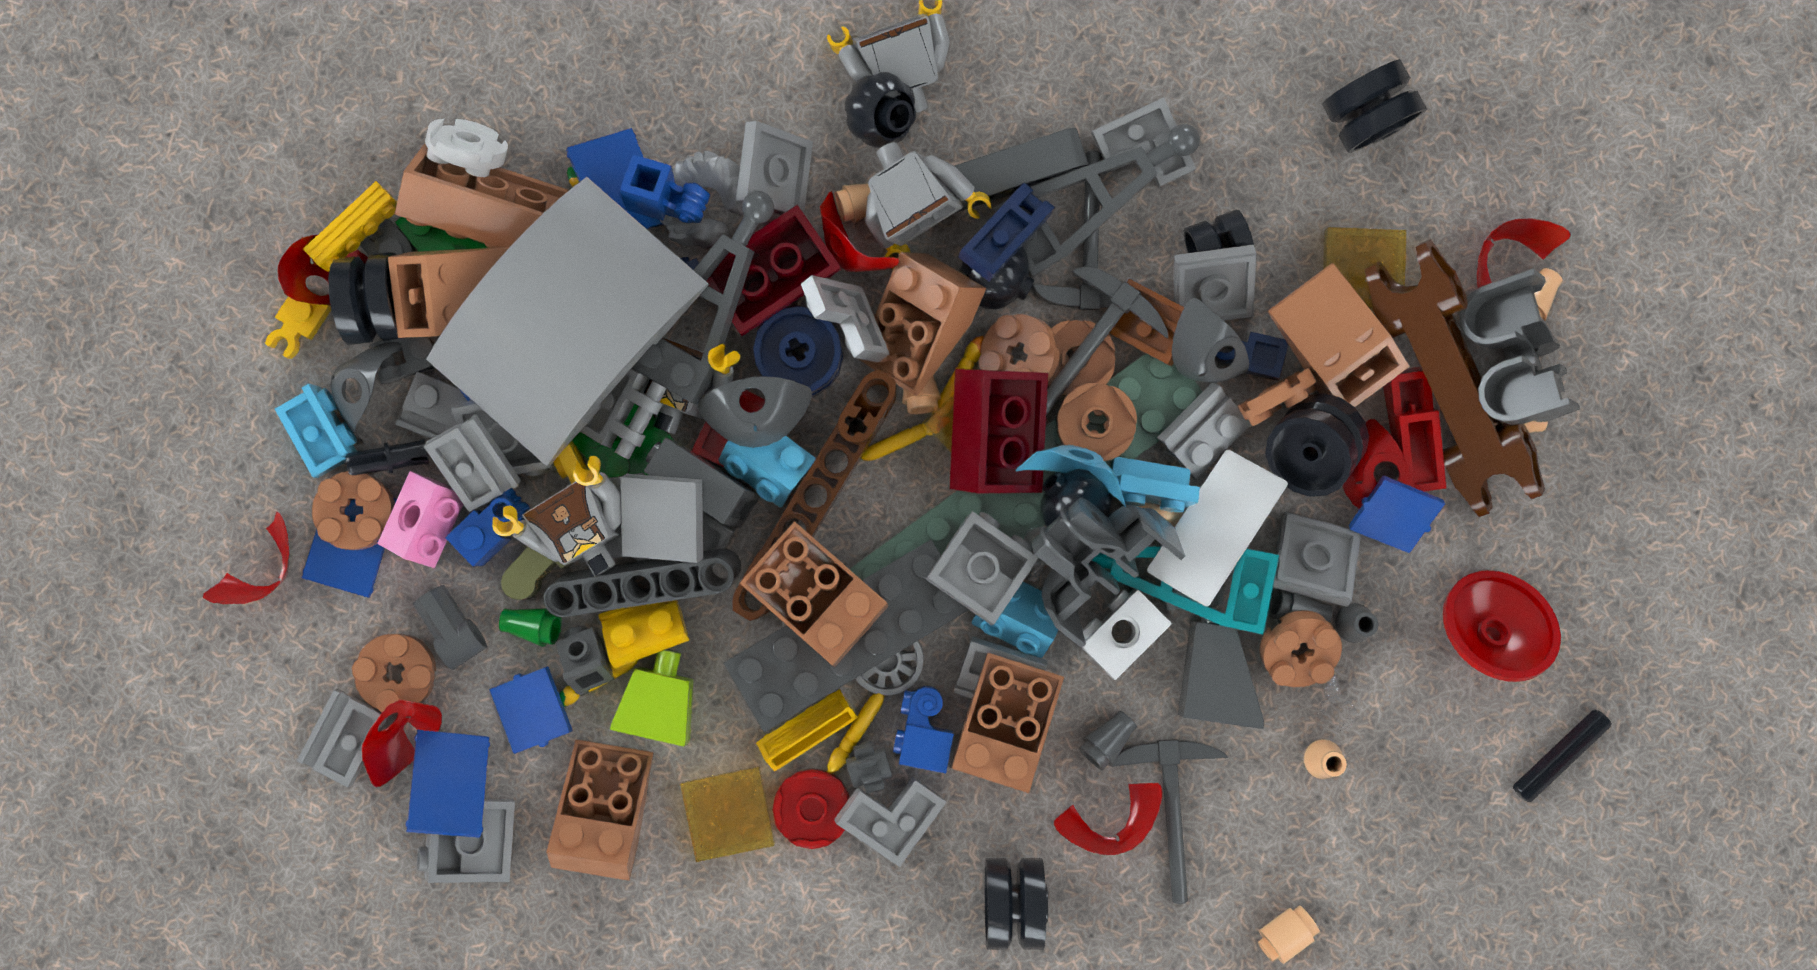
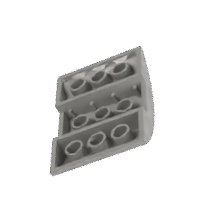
M585 177L548 208L493 265L454 314L426 360L542 463L549 467L602 407L600 403L651 345H656L709 284L594 182Z

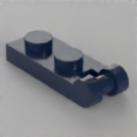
M1023 183L961 249L958 258L988 282L993 279L1033 233L1047 221L1056 208L1047 200L1042 202L1032 194L1034 190L1026 183ZM1023 206L1030 213H1032V215L1030 216L1023 209H1021V207Z

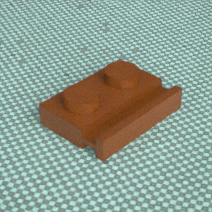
M1128 279L1127 283L1141 292L1142 297L1159 313L1167 328L1168 339L1131 311L1128 314L1124 313L1109 334L1172 367L1174 364L1172 357L1173 336L1184 307Z

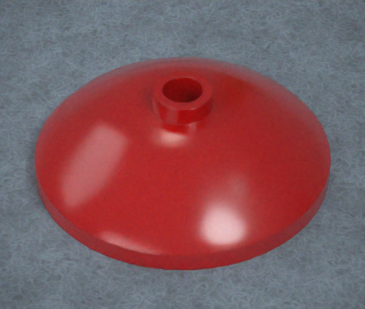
M1478 571L1460 579L1446 596L1443 605V623L1446 634L1457 653L1479 672L1502 681H1526L1541 675L1553 664L1558 656L1561 645V632L1557 617L1547 600L1524 580L1500 571Z

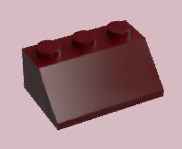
M798 205L751 236L746 247L754 251V255L732 323L740 335L743 336L805 295L801 283L810 276L829 279L842 270ZM731 252L727 254L706 282L709 284V287L722 294L724 293L736 255Z
M955 369L949 489L977 494L1042 493L1043 470H1022L1017 472L1015 470L1034 453L1045 449L1048 373Z

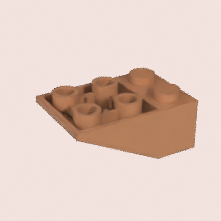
M510 247L419 251L388 257L398 338L440 336L469 294Z
M900 252L898 257L899 263L893 269L874 316L890 354L880 362L858 360L874 370L878 369L894 378L897 385L914 396H918L972 324L986 288L927 253Z
M1332 263L1267 311L1304 369L1310 368L1317 381L1314 385L1319 394L1326 393L1340 397L1356 407L1410 367L1391 335Z
M795 521L740 582L746 590L833 667H836L888 607V603Z
M987 653L957 741L950 768L1029 793L1064 677Z
M575 740L546 852L551 868L630 881L639 842L653 752Z

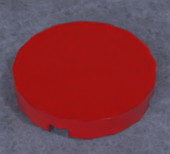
M810 768L797 771L784 780L775 794L772 808L775 825L780 833L795 846L807 849L826 847L836 841L845 831V829L836 824L834 819L850 798L849 792L839 778L825 770Z

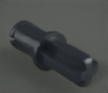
M425 439L390 446L386 442L384 447L348 453L345 458L348 473L355 476L388 470L389 474H391L393 469L429 464V459L427 457L428 453L424 448Z

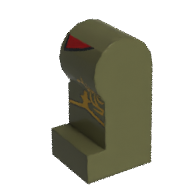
M527 547L502 575V590L511 599L524 600L533 598L540 591L542 580L556 565L561 569H568L573 563L563 565L560 562H554Z

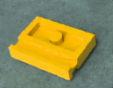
M678 600L608 610L598 614L602 624V633L609 661L614 668L689 641Z

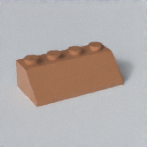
M424 143L403 172L395 215L406 218L408 222L414 225H429L445 230L448 235L455 238H470L483 242L488 248L510 247L548 208L569 190L500 167L490 169L489 176L487 177L473 176L467 173L463 167L450 163L439 164L428 159V148Z

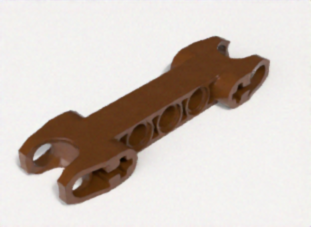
M1429 239L1416 246L1417 259L1422 276L1418 285L1404 286L1398 284L1380 261L1365 268L1373 311L1377 319L1392 338L1406 333L1457 443L1443 449L1444 464L1455 488L1462 494L1478 517L1490 514L1489 511L1493 508L1487 481L1492 475L1505 474L1513 477L1530 499L1542 496L1545 487L1539 467L1537 449L1527 427L1524 424H1510L1504 427L1501 421L1492 418L1484 411L1479 401L1478 388L1482 377L1453 316L1454 313L1468 307L1467 297L1456 271L1446 261L1436 245Z
M877 369L862 379L842 411L838 423L743 578L784 534L785 527L789 521L793 519L803 521L806 526V532L814 538L869 444L875 438L896 401V381L894 378ZM876 385L885 387L889 392L886 400L881 403L871 402L867 398V392L871 387ZM859 421H862L865 428L864 432H857L853 435L849 428L850 424H857ZM834 451L843 452L848 458L847 467L839 473L830 472L826 467L827 456ZM814 485L823 486L827 492L826 502L820 507L813 508L809 506L805 500L806 491ZM739 583L733 595V611L749 621L766 615L770 610L764 605L759 610H753L747 606L745 597L748 590Z

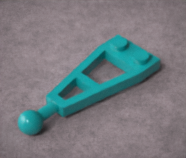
M1147 546L1135 558H1155L1161 547ZM1248 548L1245 550L1234 568L1226 613L1210 606L1206 607L1193 599L1174 592V588L1161 581V586L1138 576L1134 578L1122 569L1115 559L1101 552L1091 561L1097 562L1103 568L1111 569L1110 573L1118 582L1219 625L1264 634L1280 555Z

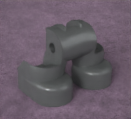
M1534 268L1474 290L1467 297L1468 307L1459 312L1460 326L1468 338L1483 347L1503 349L1506 361L1491 367L1482 377L1478 388L1479 401L1484 411L1492 418L1511 425L1525 424L1531 421L1548 422L1580 410L1577 402L1569 398L1562 399L1561 392H1565L1561 377L1567 374L1566 367L1558 364L1542 369L1539 357L1559 349L1560 343L1540 316L1534 293L1542 290L1546 280Z
M1081 497L1068 509L1064 507L1060 509L1061 515L1047 528L1042 526L1040 528V535L1032 541L1034 554L1053 568L1044 581L1042 588L1044 607L1055 627L1081 648L1086 645L1078 615V608L1092 597L1090 588L1097 582H1100L1115 595L1120 592L1116 578L1097 562L1091 561L1101 552L1115 559L1116 563L1134 578L1139 575L1135 557L1155 539L1180 560L1185 557L1175 527L1154 509L1126 505V507L1122 506L1107 517L1093 503Z

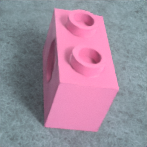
M410 471L377 544L403 559L435 568L447 542L445 537L452 531L463 503L451 487Z

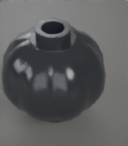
M880 72L876 75L864 76L857 80L845 101L846 122L850 132L855 137L860 138L865 144L875 148H881L892 142L898 143L902 141L909 133L917 116L913 90L909 85L903 83L898 76L889 72ZM895 90L901 94L896 97L886 95L888 92Z
M1023 247L1013 255L990 282L965 262L962 263L959 269L968 278L986 288L979 305L986 309L996 310L1004 308L1016 298L1024 300L1034 283V279L1028 277L1029 260Z
M1075 469L1062 474L1055 472L1043 484L1042 489L1045 493L1041 499V513L1046 527L1061 515L1060 509L1063 507L1068 509L1081 497L1093 503L1107 517L1111 515L1110 513L1113 509L1112 495L1108 492L1105 485L1088 470Z

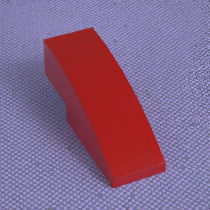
M1422 367L1407 368L1383 386L1391 436L1406 459L1411 473L1413 488L1423 492L1446 489L1439 410L1434 409L1432 389Z

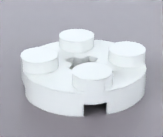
M437 119L429 124L425 144L428 148L427 157L431 161L439 164L450 163L463 167L467 173L477 177L489 176L490 169L499 168L504 164L508 144L506 141L502 144L497 141L499 134L493 129L463 119H456L454 126H443L444 119Z

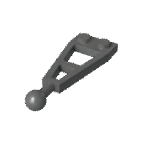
M1180 124L1171 130L1168 141L1148 153H1145L1142 146L1031 186L1034 190L1032 194L1037 198H1041L1087 181L1102 206L1099 212L1062 245H1060L1047 221L1040 226L1022 246L1027 253L1029 271L1032 276L1035 277L1076 250L1157 176L1158 173L1154 168L1155 166L1175 154L1188 156L1194 153L1200 143L1198 131L1189 124ZM1136 162L1142 173L1112 199L1099 176ZM1006 201L994 207V212L996 213ZM1023 206L1021 207V209H1023L1030 216L1032 215V213H1030Z
M762 191L751 192L744 198L742 202L744 217L732 239L722 234L694 269L701 278L707 281L729 252L736 255L724 293L722 294L707 286L700 294L701 297L719 306L702 359L699 360L662 338L656 345L652 344L632 367L634 370L694 404H698L713 376L714 369L708 362V353L712 348L722 343L725 344L754 255V251L746 246L757 225L768 221L774 212L772 198Z

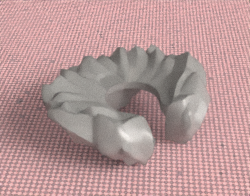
M697 151L694 153V156L688 155L684 161L676 162L672 170L677 185L683 187L686 183H697L702 188L711 187L720 194L725 209L740 216L744 215L742 203L736 201L740 167L729 158L725 159L724 156H718L711 151H704L703 154ZM665 215L664 220H660L670 231V240L684 246L698 245L703 249L713 247L722 234L725 236L729 235L726 224L715 219L702 218L700 223H685L678 218Z

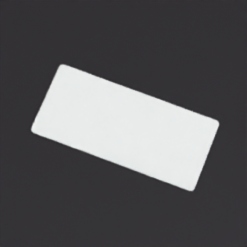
M1226 450L1200 488L1198 503L1189 506L1175 526L1185 557L1180 560L1162 546L1149 565L1147 572L1206 607L1209 606L1288 486L1287 481L1233 451Z

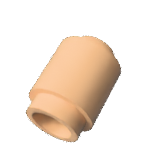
M1299 905L1294 910L1288 908L1261 928L1259 933L1262 939L1258 941V944L1270 961L1273 962L1278 958L1281 963L1285 964L1315 941L1313 937L1320 930L1308 912Z

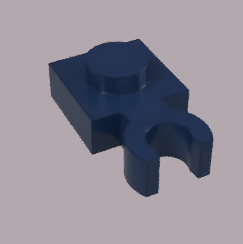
M1250 332L1248 342L1242 341L1250 363L1248 371L1245 373L1279 381L1289 346L1285 339ZM1234 348L1229 353L1218 351L1215 359L1221 363H1231L1235 357Z

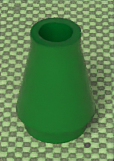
M505 608L499 618V630L501 632L510 633L541 647H545L547 644L554 645L560 636L562 618L551 614L546 608L514 610Z

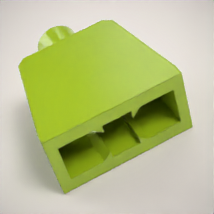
M669 649L660 651L656 655L653 670L644 667L634 669L611 723L610 730L683 747L689 743L694 681L692 678L677 675L681 657L680 652Z

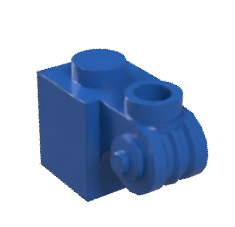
M634 154L620 187V193L626 210L662 221L665 215L678 218L685 223H700L704 215L703 212L706 210L705 205L708 204L710 194L697 183H686L683 187L677 185L671 165Z
M510 488L502 495L493 499L483 511L473 510L445 538L473 567L484 566L511 540L509 536H500L495 533L492 527L493 517H497L502 522L511 521L504 517L503 507L512 506L517 510L518 521L525 520L522 514L529 511L530 506L526 502H522V498L516 495V491L513 488Z
M923 686L913 692L904 691L900 714L908 715L905 731L897 729L893 753L900 754V765L946 774L954 733L953 730L934 727L928 720V716L938 714L943 706L942 696L934 687Z

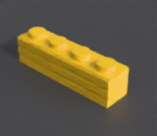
M375 181L305 246L303 250L319 267L329 272L330 265L334 259L345 258L349 253L357 250L360 243L367 236L374 234L378 226L385 219L395 214L397 200L386 188Z
M838 689L834 693L827 695L826 698L817 704L808 707L795 718L788 720L778 729L766 734L756 744L766 763L775 772L858 719V716L848 699Z

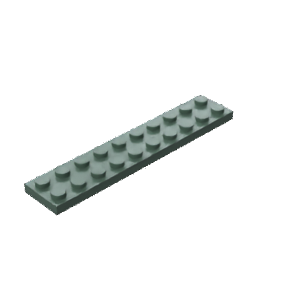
M1147 353L1111 378L1106 385L1122 390L1132 401L1137 413L1136 431L1132 443L1118 457L1135 459L1159 441L1157 437L1203 392L1195 380L1187 379L1180 374L1174 364L1171 367ZM1093 412L1089 413L1087 416L1090 422L1086 425L1087 429L1090 432L1096 430L1099 434L1105 432L1103 424L1107 421L1106 417L1103 414L1096 416ZM1056 419L1046 426L1044 450L1062 446L1057 433ZM1112 460L1106 462L1110 468ZM1043 470V484L1055 471ZM1042 489V493L977 494L957 490L851 567L850 570L863 580L929 540L933 541L940 555H942L956 531L972 511L977 515L980 512H984L994 518L1000 524L998 529L1010 538L1016 535L1025 539L1045 525L1041 513V499L1045 492Z

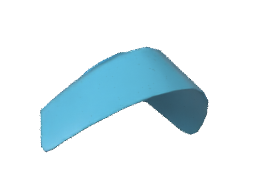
M1062 445L1038 451L1015 470L1016 472L1022 470H1046L1068 473L1075 469L1088 470L1105 485L1110 494L1126 507L1118 478L1099 454L1086 448Z

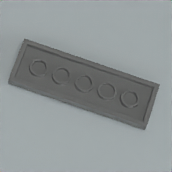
M932 540L927 541L862 580L888 603V607L836 667H833L787 625L723 663L764 733L969 610L926 580V577L941 557Z

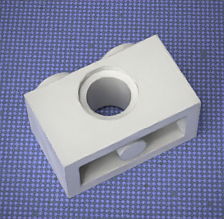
M1125 589L1122 590L1108 604L1112 611L1102 621L1095 617L1083 629L1086 645L1082 649L1114 680L1172 624L1138 589H1133L1130 593ZM1120 620H1126L1132 629L1131 636L1125 642H1116L1112 637V627Z

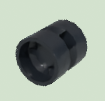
M1237 209L1216 216L1212 225L1207 221H1202L1183 230L1188 253L1223 249L1218 234H1221L1225 248L1254 245L1249 226L1243 214Z

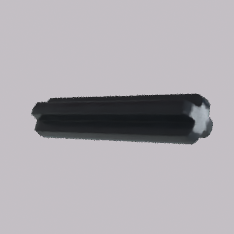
M1592 710L1513 785L1516 794L1524 801L1532 802L1611 727L1612 723L1608 717L1601 711Z

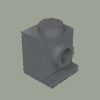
M584 626L570 628L564 633V639L555 642L564 671L562 673L564 681L577 694L615 680L603 640L593 627L589 629Z

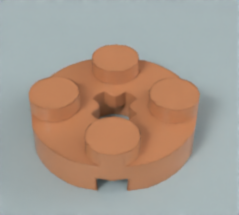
M1025 314L1003 315L998 318L984 336L980 351L981 356L979 357V367L981 370L1048 373L1049 382L1056 372L1060 357L1059 348L1056 347L1055 339L1052 336L1054 333L1044 321ZM1023 343L1025 345L1023 351L1028 354L1025 361L1019 360L1015 364L1012 350Z
M1068 320L1060 322L1051 328L1054 333L1052 336L1055 339L1056 347L1059 348L1060 357L1058 367L1048 382V387L1069 361V357L1066 354L1067 351L1071 349L1075 352L1096 323L1086 320ZM1109 334L1062 396L1067 397L1074 389L1087 383L1107 384L1114 373L1116 360L1114 343Z
M1307 367L1303 371H1298L1264 389L1258 397L1254 399L1250 397L1239 404L1238 408L1245 420L1249 419L1252 426L1257 425L1281 409L1280 403L1284 402L1286 407L1289 408L1309 397L1310 393L1317 390L1314 385L1317 381L1310 368Z
M1098 383L1081 385L1067 395L1056 415L1058 437L1062 445L1086 448L1099 454L1105 462L1110 461L1124 453L1132 443L1137 424L1135 407L1130 398L1119 388ZM1093 412L1096 416L1103 414L1106 417L1107 421L1103 424L1105 432L1099 434L1096 430L1090 432L1087 429L1086 425L1090 422L1087 416L1089 413Z
M345 471L320 483L313 500L312 518L318 535L322 540L341 549L363 550L378 543L377 541L380 539L394 508L395 501L389 489L385 488L383 483L375 476L368 473L352 476L349 475L348 471ZM356 499V505L363 507V514L356 515L355 521L351 522L349 515H345V507L349 506L351 500Z
M1303 610L1288 613L1279 618L1282 623L1275 626L1272 631L1269 627L1263 634L1259 648L1260 658L1276 684L1288 687H1305L1315 683H1326L1334 676V668L1338 664L1342 653V642L1332 624L1326 621L1324 616L1319 613ZM1301 643H1306L1308 650L1301 655L1292 653V650L1299 649Z
M402 633L385 634L374 638L361 650L358 659L352 666V674L355 678V685L359 694L365 702L381 712L389 704L398 700L422 703L430 695L434 686L436 662L431 650L420 639ZM390 663L394 666L403 665L405 670L401 672V677L403 678L401 683H398L396 680H388L386 676L389 672L387 666Z

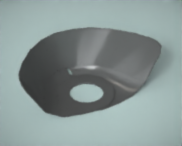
M1192 298L1188 301L1178 320L1173 336L1172 357L1179 373L1187 379L1218 383L1247 372L1250 364L1244 343L1237 333L1199 299ZM1224 346H1232L1235 350V357L1231 364L1226 368H1217L1215 366L1217 352Z
M398 342L382 343L368 348L338 366L332 375L330 386L337 409L348 427L363 444L364 442L356 432V425L363 416L371 399L379 367L385 359L401 348L402 344ZM349 378L356 379L361 385V398L356 403H350L346 400V380Z
M766 376L750 377L736 380L714 389L699 402L698 407L704 420L725 439L739 446L755 448L773 444L792 431L805 414L811 402L812 391L808 386L792 380ZM749 388H757L765 396L763 408L754 413L744 411L739 403L742 392Z

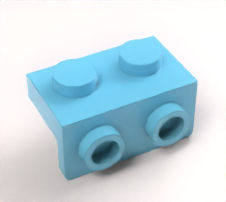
M307 384L302 387V394L275 408V411L311 476L319 478L344 464L348 453L357 452L353 445L357 443V439L345 422L341 423L334 411L337 409L332 394L326 388L322 389L319 386Z
M785 436L773 444L755 448L739 446L728 440L719 457V462L724 465L729 474L736 478H741L752 486L761 498L768 502H773L781 508L788 500L792 491L806 476L816 458Z
M1116 457L1112 460L1111 469L1118 478L1126 505L1145 506L1146 502L1158 504L1160 509L1164 511L1184 512V508L1198 503L1200 487L1189 485L1190 470L1188 468Z
M1022 582L994 625H990L976 614L971 622L972 625L982 629L986 634L1017 647L1025 654L1039 658L1044 656L1058 632L1044 607L1042 591L1025 582Z

